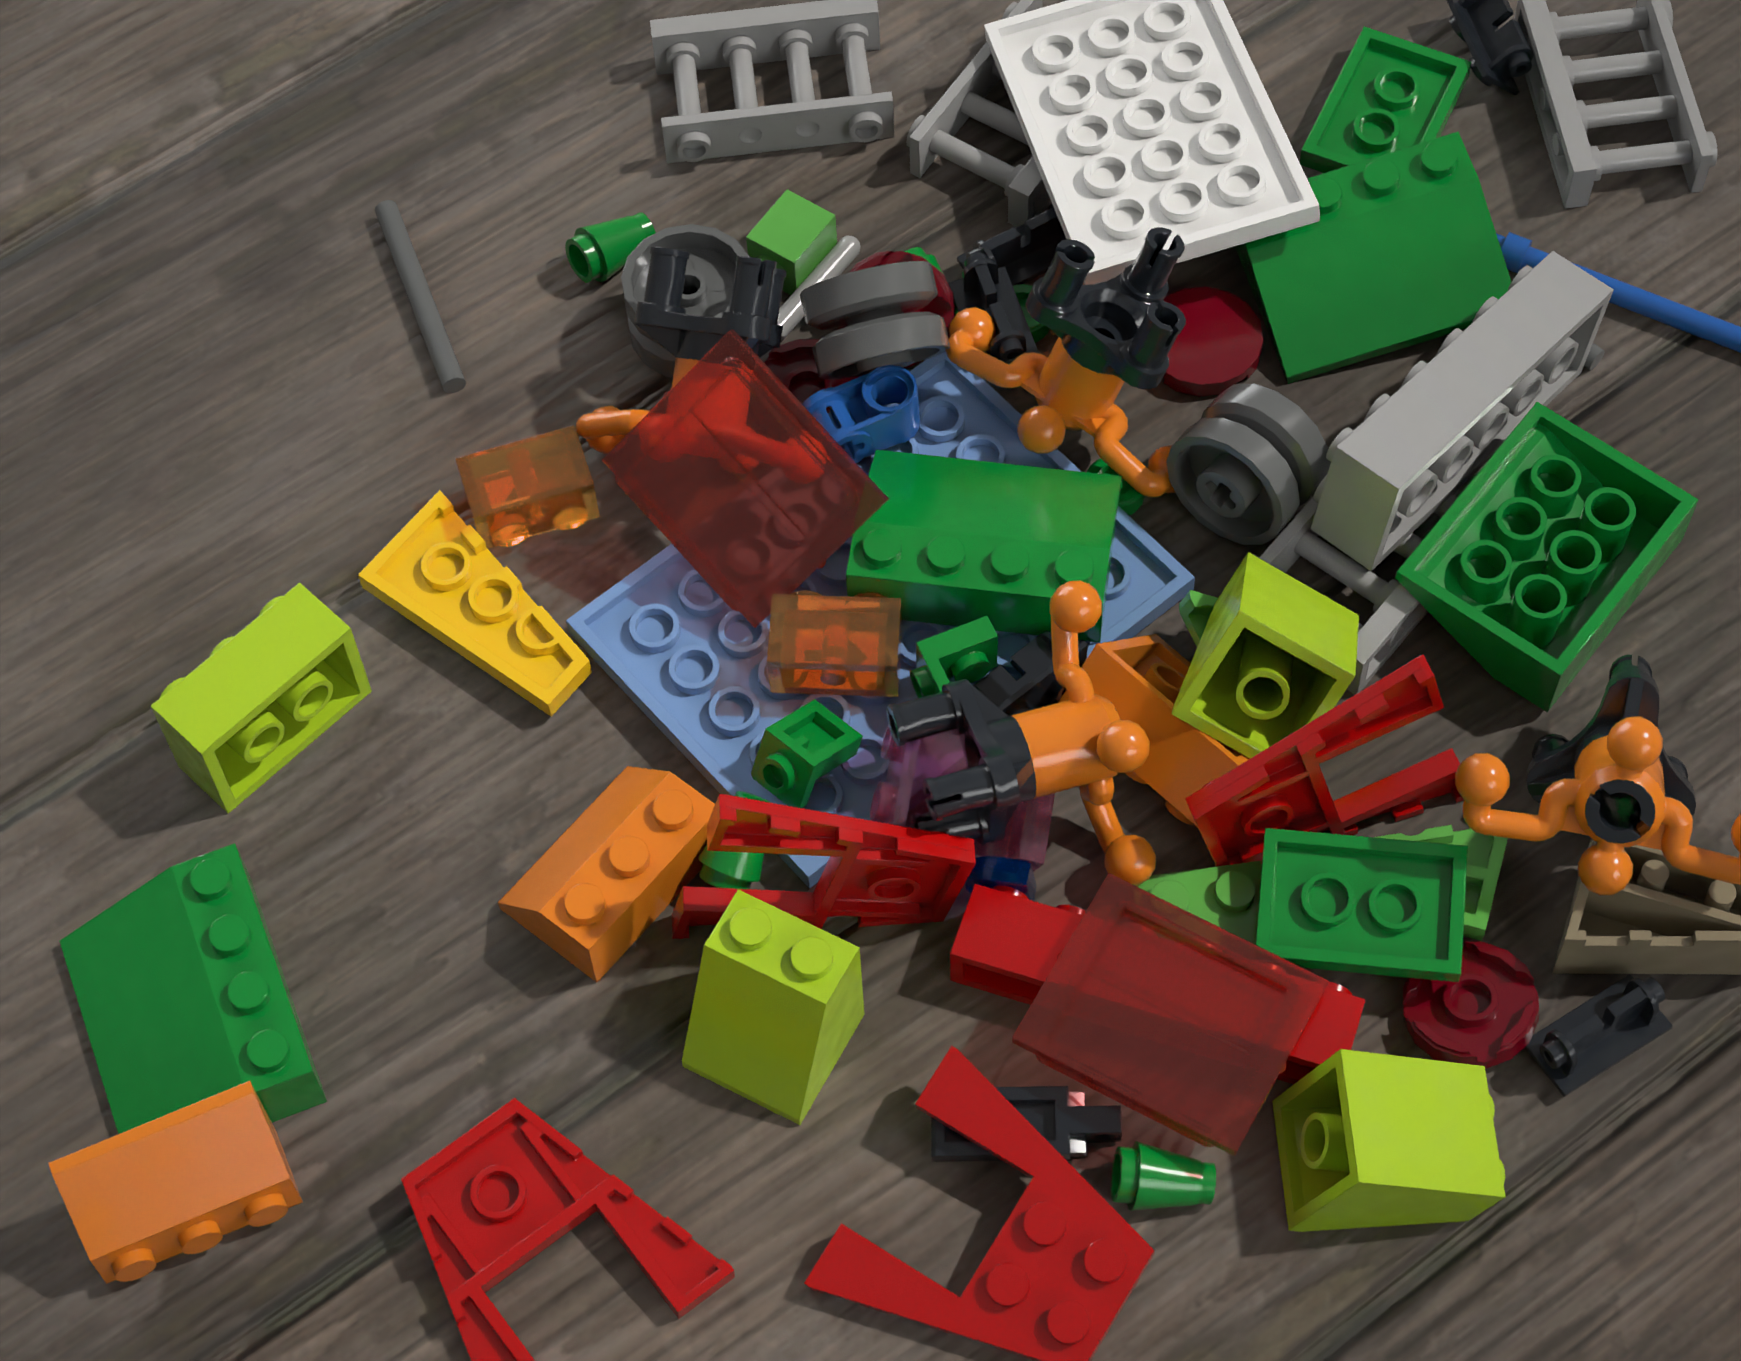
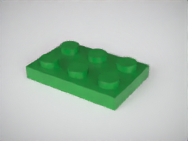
M1364 26L1301 149L1300 165L1326 173L1440 137L1469 78L1472 62Z
M1265 828L1254 962H1265L1278 966L1459 982L1462 967L1468 846Z

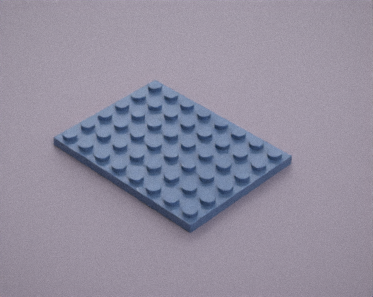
M946 352L926 359L909 371L915 377L918 389L921 416L920 428L915 436L907 442L884 449L885 451L1082 472L1058 449L1046 454H1037L1027 450L1019 440L1017 433L1018 421L1022 415L982 378L951 362ZM890 403L884 405L883 407H894L898 406L899 404ZM874 454L863 458L860 462L845 469L830 470L826 468L825 473L817 481L806 484H799L790 480L784 475L781 468H775L566 620L568 633L720 794L735 796L737 791H742L764 798L771 803L786 805L755 781L751 776V771L765 729L814 699L863 737L857 754L815 781L808 804L803 807L804 809L893 824L931 795L930 793H924L923 779L939 777L967 767L960 737L956 736L953 731L905 743L906 745L898 747L891 734L886 712L887 705L899 704L918 699L909 673L910 670L916 668V642L958 626L848 614L846 571L855 520ZM1119 506L1100 643L1133 638L1183 599L1189 590H1194L1195 577ZM798 630L880 632L876 693L865 692L857 686L854 679L855 671L848 672L849 685L855 693L796 691L805 684L809 675L802 674L801 679L794 685ZM996 631L998 635L997 667L1001 664L1018 680L1022 675L1010 664V657L1038 635ZM1085 641L1088 644L1087 657L1099 642ZM977 680V681H975V682H973V683H970V684H971V685H974V684L977 683L979 680ZM777 854L809 888L819 881L830 856Z

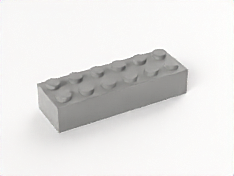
M1554 251L1548 254L1534 268L1528 265L1523 267L1511 282L1508 291L1499 300L1492 296L1481 306L1473 323L1464 331L1459 328L1453 330L1441 345L1436 357L1428 364L1424 361H1419L1407 374L1401 388L1395 394L1389 396L1385 393L1374 402L1364 422L1355 430L1347 427L1337 435L1326 455V459L1331 462L1328 474L1321 481L1314 494L1313 499L1318 503L1311 530L1372 571L1492 457L1536 402L1546 407L1581 374L1614 289Z

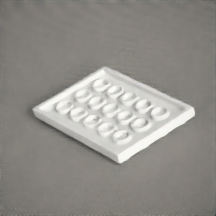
M1067 0L984 25L986 41L1066 239L1084 243L1095 255L1093 260L1095 263L1084 280L1085 285L1108 281L1123 273L1124 269L1129 265L1134 264L1145 243V237L1152 228L1162 227L1172 231L1163 248L1164 250L1169 249L1177 234L1181 237L1185 249L1181 257L1176 261V263H1180L1320 221L1319 203L1223 0Z

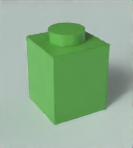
M787 189L746 236L748 255L754 258H761V261L777 262V269L787 271L786 277H784L783 291L792 295L837 244L836 216Z

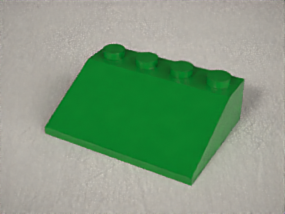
M1459 132L1307 178L1319 203V222L1235 246L1288 384L1450 334L1456 328L1461 330L1467 329L1473 323L1481 306L1492 296L1499 300L1508 291L1511 284L1509 272L1478 175Z
M1536 402L1399 568L1395 578L1494 679L1548 713L1682 541L1699 499L1539 402Z
M876 450L855 520L847 565L848 614L950 626H960L988 615L995 631L1039 635L1043 631L1051 633L1050 599L1056 589L1068 581L1081 580L1089 583L1097 590L1102 601V613L1095 626L1085 632L1078 633V640L1100 643L1122 476Z
M235 843L169 867L59 941L118 1134L248 1081H251L272 1123L327 1102L251 877Z

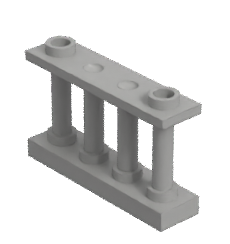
M823 0L650 20L657 75L674 74L678 116L661 118L667 163L698 162L710 158L849 142H871L876 139L894 137L892 91L872 94L866 51L880 50L877 0ZM843 54L849 96L815 100L809 57ZM787 60L792 103L758 107L753 64ZM730 67L735 109L701 113L696 70Z
M1043 0L1012 2L1005 10L1002 19L1043 8ZM986 42L927 116L920 115L912 124L906 141L907 146L910 147V173L921 178L939 155L1005 188L1004 193L1008 197V223L1019 227L1025 224V221L1043 213L1051 203L1034 157L1032 156L1026 165L1019 164L1013 167L954 137L967 119L971 117L1028 145L1016 113L985 98L996 83L1002 79L989 45Z
M1518 0L1514 20L1519 23L1534 54L1531 61L1532 68L1525 74L1564 208L1588 206L1594 181H1599L1602 174L1682 165L1690 193L1702 192L1709 168L1715 166L1717 162V143L1713 132H1706L1690 85L1672 30L1673 11L1670 0H1637L1636 7L1560 17H1558L1555 11L1549 12L1546 0ZM1638 30L1645 52L1572 61L1569 55L1562 56L1559 43L1563 39ZM1652 74L1659 96L1585 105L1583 100L1576 101L1573 85ZM1667 119L1674 142L1599 151L1596 145L1590 146L1586 133L1587 129Z
M1451 495L1435 513L1442 517L1458 497ZM1313 496L1258 558L1286 573L1301 556L1374 603L1373 611L1375 613L1364 626L1360 623L1358 626L1356 676L1347 688V690L1356 695L1366 686L1428 611L1397 580L1392 579L1389 583L1318 538V534L1311 530L1318 506ZM1411 533L1393 551L1408 559L1423 539Z

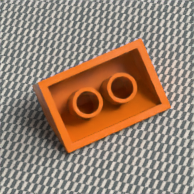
M1157 634L1096 644L1082 665V668L1091 679L1094 693L1109 699L1115 706L1121 720H1130L1138 723L1145 730L1150 741L1149 755L1144 764L1133 772L1125 774L1137 782L1151 786L1166 800L1165 806L1174 817L1186 824L1197 827L1185 798L1201 789L1208 782L1221 777L1249 760V758L1171 714L1191 663ZM1067 691L1064 692L1059 702L1069 700Z
M627 766L498 902V906L503 912L597 983L678 896L682 887L687 886L701 871L703 863L699 861L698 857L707 844V823L715 804L670 771Z
M251 1081L48 1163L88 1258L106 1284L115 1280L128 1282L142 1278L155 1269L156 1263L180 1253L197 1254L207 1251L216 1246L222 1240L223 1235L247 1225L260 1227L274 1223L287 1214L288 1208L303 1203L278 1134Z

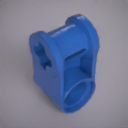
M894 365L878 367L870 373L839 386L820 390L802 403L798 409V418L803 427L812 430L815 437L822 441L828 451L827 469L841 470L851 467L863 458L875 454L876 450H884L894 445L905 443L915 436L920 428L921 416L916 380L908 370ZM890 403L899 404L898 406L894 407H883L884 405ZM827 407H830V413H827Z

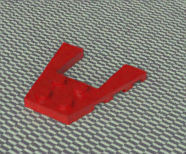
M1424 655L1416 657L1221 777L1208 782L1201 789L1185 798L1216 867L1261 861L1262 864L1265 828L1318 833L1330 831L1331 834L1353 836L1358 834V828L1355 823L1371 817L1391 812L1395 822L1424 813L1422 801L1448 793L1452 794L1456 803L1464 801L1455 785V773L1460 762L1452 748L1334 801L1319 764L1444 708L1435 676Z
M726 794L718 795L707 823V851L830 856L814 892L739 889L822 929L827 917L858 916L859 927L943 922L976 864L974 839ZM683 886L672 913V939L689 938V926L717 924L738 889Z
M951 1045L915 1103L917 1109L1032 1178L960 1297L842 1223L804 1284L814 1291L824 1292L858 1303L864 1307L900 1316L956 1336L960 1335L1035 1361H1091L1153 1258L1155 1250L957 1048Z
M513 1098L401 1178L471 1361H535L485 1293L596 1211L678 1319L735 1278V1271L729 1263L722 1258L720 1260L693 1240L689 1232L668 1216H662L634 1194V1190L614 1174L609 1175L587 1158L583 1154V1150L516 1098Z

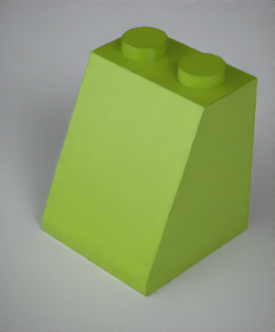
M1248 552L1214 604L1171 714L1249 759L1333 709L1356 676L1359 615Z
M738 889L704 944L682 1057V1066L801 1125L865 1015L860 947Z
M1340 1049L1272 1101L1289 1231L1306 1232L1469 1221L1506 1197L1504 1190L1505 1169L1502 1161L1499 1159L1493 1121L1495 1112L1494 1102L1489 1094L1485 1066Z

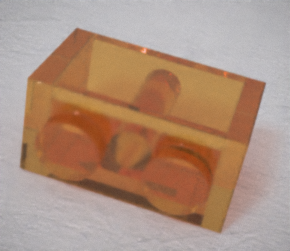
M574 425L455 458L474 528L485 541L487 549L496 546H513L528 537L556 529H573L582 525L585 521L600 517L594 482Z
M808 590L796 591L790 595L772 594L767 655L770 692L898 697L902 644L901 598H886L881 594L871 592L860 593L854 597L823 596Z

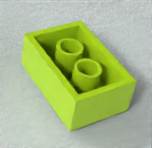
M299 582L284 596H278L269 601L263 607L259 616L237 635L222 640L213 649L210 657L190 674L170 683L164 689L160 698L151 705V708L179 768L229 814L370 694L372 690L351 628Z

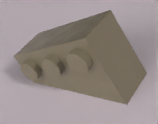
M1591 838L1588 848L1597 842ZM1638 845L1625 847L1624 849L1633 863V875L1625 889L1614 895L1600 896L1589 891L1582 883L1580 877H1578L1552 974L1741 975V885L1730 884L1679 870L1665 859L1662 850Z

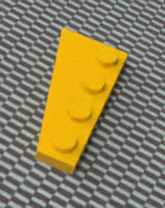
M440 490L358 574L363 589L551 717L592 673L590 660L549 613L542 606H537L523 590L520 580L507 566L503 567L487 549L483 538L471 525L467 526L454 511L453 504Z

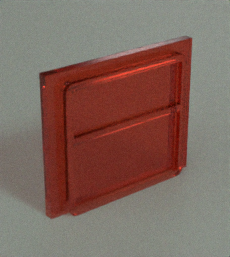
M734 329L729 330L670 391L665 392L656 406L602 459L605 465L615 474L616 483L724 602L731 609L739 611L754 628L767 619L817 569L823 568L826 560L889 500Z
M1108 873L1065 948L1057 955L1054 967L1012 1036V1043L1035 1054L1037 1060L1042 1064L1205 1147L1215 1146L1236 1156L1278 1076L1285 1071L1286 1062L1324 994L1329 981Z

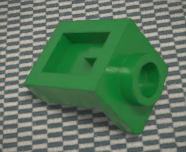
M988 615L916 642V668L910 670L909 673L917 698L940 693L944 684L967 679L970 683H973L984 677L990 669L997 667L998 635Z
M814 699L765 729L751 776L787 806L803 808L808 804L815 781L857 754L863 736Z

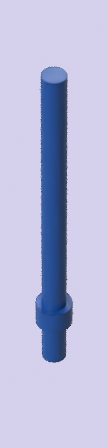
M1511 232L1508 233L1507 237L1496 233L1507 269L1518 274L1526 265L1534 268L1549 254L1531 247L1532 240ZM1575 264L1614 289L1609 303L1741 353L1740 326Z

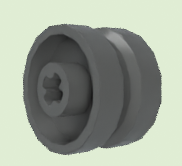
M694 224L664 228L643 239L627 257L621 280L632 348L646 366L665 377L673 378L676 357L635 324L637 303L644 302L651 258L650 248L662 247L689 252L690 256L686 265L680 308L686 309V314L722 318L723 312H729L736 270V256H750L735 238L717 228Z
M908 261L866 268L818 282L805 288L800 293L806 324L820 330H835L824 335L812 347L819 378L831 380L863 376L878 367L886 365L903 368L935 357L950 348L944 318L931 312H914L927 306L938 294L932 265L929 262Z
M1254 383L1234 384L1221 392L1203 411L1201 419L1191 425L1171 446L1166 460L1169 481L1180 502L1198 522L1220 537L1242 545H1263L1276 538L1293 519L1297 508L1308 502L1315 494L1317 487L1328 474L1330 461L1326 459L1328 447L1316 424L1298 405L1279 392Z

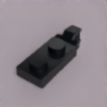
M1068 1086L995 1087L1066 1160H1070V1157L1087 1156V1143L1121 1142L1122 1140L1121 1105L1086 1106L1085 1092L1068 1091ZM931 1117L932 1162L1002 1161Z

